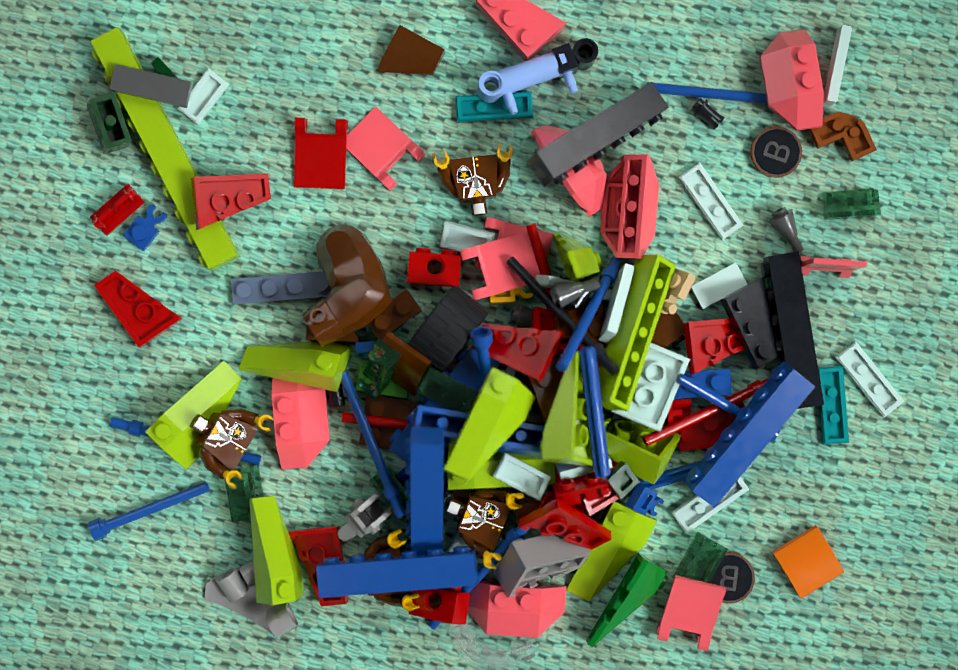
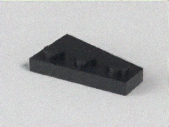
M764 277L758 278L720 299L752 368H760L777 358L778 354Z

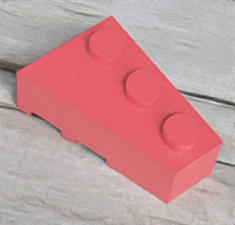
M476 0V7L524 61L532 59L558 36L566 26V22L528 0Z

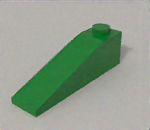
M638 552L586 639L587 644L590 647L595 646L653 596L657 589L661 590L667 582L668 576L666 574L668 571Z

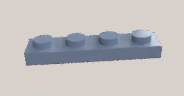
M323 271L231 279L233 305L328 297L331 292L326 274Z

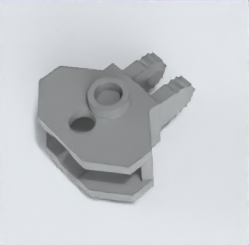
M377 490L365 501L360 498L349 507L352 512L345 517L346 524L338 530L339 539L345 542L350 541L357 534L360 538L368 533L372 536L384 526L381 522L393 512V508L390 506L383 511L375 501L382 494L380 490Z

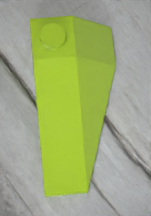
M576 351L560 383L543 432L540 451L543 460L553 463L593 466L580 352Z
M492 368L486 375L443 470L469 481L525 421L535 396L517 379Z
M603 411L608 455L617 463L620 461L626 462L635 476L654 485L665 471L681 435L675 433L646 446L642 437L655 430L636 424L629 419L612 420L611 414Z
M449 443L448 458L455 444ZM496 451L469 481L448 472V490L511 487L492 477L505 452ZM506 453L550 476L548 485L556 483L555 463L540 458Z
M618 501L609 504L599 524L611 531L612 540L592 550L589 549V556L582 567L576 569L566 591L590 601L646 545L657 521Z

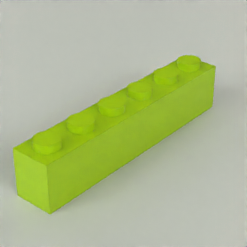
M658 254L643 255L641 259L635 260L634 272L618 331L606 347V354L619 367V370L614 375H611L600 365L598 371L602 407L608 410L629 411L676 267L675 264Z

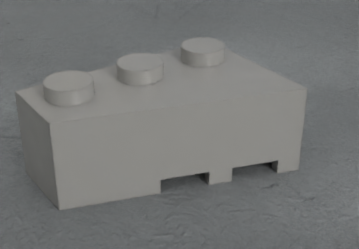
M538 534L533 538L525 540L517 539L510 543L494 574L506 596L510 598L515 596V591L521 587L528 585L532 589L538 586L536 581L550 576L553 580L581 568L590 551L587 548L564 542V537L555 534L549 537Z

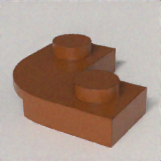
M833 113L823 118L821 128L808 129L817 149L841 139L851 162L877 150L865 123L848 113Z

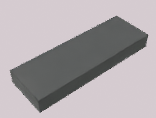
M115 64L109 89L118 93L187 108L193 83Z

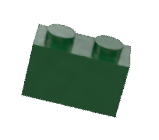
M115 92L89 99L87 109L103 154L129 147L132 140Z

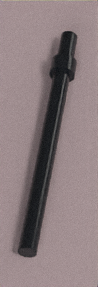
M511 257L506 264L573 334L578 324L559 304L554 305L552 296L515 257ZM585 333L581 344L584 347H594L597 361L611 375H614L619 370V367L606 354L607 350L600 343L596 344Z

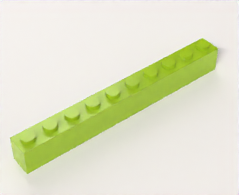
M119 27L91 40L94 47L91 53L98 64H103L106 70L103 76L109 86L115 64L143 70L128 39ZM118 93L116 98L122 110L126 109L130 117L126 118L133 132H138L141 138L138 143L144 154L147 155L149 153L153 161L150 166L157 177L161 176L165 184L162 186L166 197L169 200L173 199L177 207L174 209L178 220L181 223L185 222L188 231L185 232L187 238L192 245H197L200 251L197 256L202 266L214 271L239 258L240 255L222 220L196 230L191 178L199 176L161 103Z

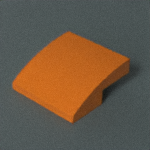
M816 525L772 551L779 566L786 574L800 599L844 573L838 559Z

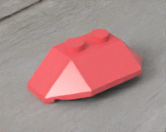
M805 29L780 32L760 56L768 107L788 122L795 131L821 128L823 124L824 90L815 43Z
M543 125L532 130L531 134L541 149L571 130ZM592 158L586 161L588 166L575 174L573 170L568 172L567 175L569 177L562 182L578 205L584 209L588 217L602 209L606 182V172L603 170L602 162L600 159L594 162Z
M627 154L623 155L620 160L621 162L606 179L600 233L616 258L641 259L655 237L659 183L650 155Z
M272 378L275 440L281 469L307 468L330 441L326 390Z
M481 580L470 592L468 606L469 614L485 634L538 638L565 612L566 586L538 584V586L530 589L526 585L517 589L515 596L508 598L499 581Z

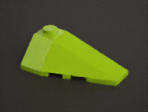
M559 232L552 235L568 280L576 282L585 276L589 277L600 272L599 267L603 266L598 252L593 253L592 247Z
M318 341L247 346L239 370L337 392L352 351V346L332 342L322 347Z
M223 361L169 408L145 432L167 454L187 470L200 457V448L195 444L200 433L190 427L193 418L200 414L209 419L213 412L221 413V411L227 409L242 378Z
M275 496L249 498L257 603L267 605L294 602L304 596L303 573Z

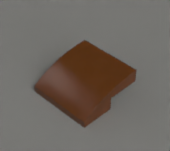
M388 331L379 347L373 368L413 396H416L421 389L423 378L429 372L431 360Z

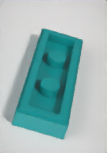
M532 91L512 93L518 110L514 115H511L509 109H507L503 96L492 103L484 102L478 95L455 96L457 123L533 118Z
M843 366L818 368L824 405H819L822 444L849 443Z

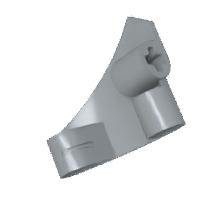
M254 559L237 569L235 567L230 568L206 582L205 600L245 616L265 628L276 638L298 627L297 619L289 602L277 605L257 603Z

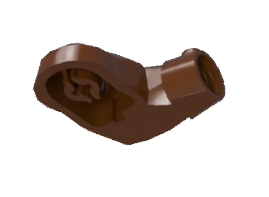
M337 225L331 227L321 235L317 243L318 265L326 274L331 292L326 299H321L302 315L322 347L364 327L379 316L391 303V295L382 262L373 250L367 236L353 226Z

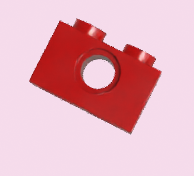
M416 248L415 252H409L407 283L459 287L461 256L456 255L457 251L441 250V254L431 253L429 248ZM436 260L442 264L440 273L431 274L428 272L427 267L431 261Z
M462 587L413 590L412 594L418 593L419 597L412 599V603L415 606H419V608L409 611V615L448 624L465 625L471 593L462 592Z

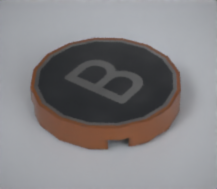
M775 126L765 129L756 136L751 144L750 156L758 172L766 177L780 178L789 175L797 168L801 161L803 150L800 140L795 133L787 128Z
M732 551L721 552L706 563L703 571V582L726 587L722 602L726 604L737 603L745 599L752 591L755 583V574L750 562L742 555Z

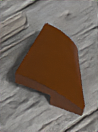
M399 25L377 71L380 73L433 75L445 55V49Z

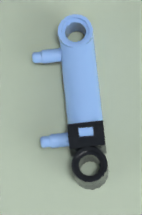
M582 38L574 44L573 49H571L570 43L553 48L550 53L498 71H487L479 79L478 96L488 103L495 102L503 96L507 109H509L511 115H514L518 110L512 93L558 77V80L564 78L570 93L574 94L578 89L573 75L577 70H587L592 67L598 56V46L593 40ZM578 51H587L590 58L584 59L580 57ZM488 82L494 83L497 86V90L488 91L484 84Z

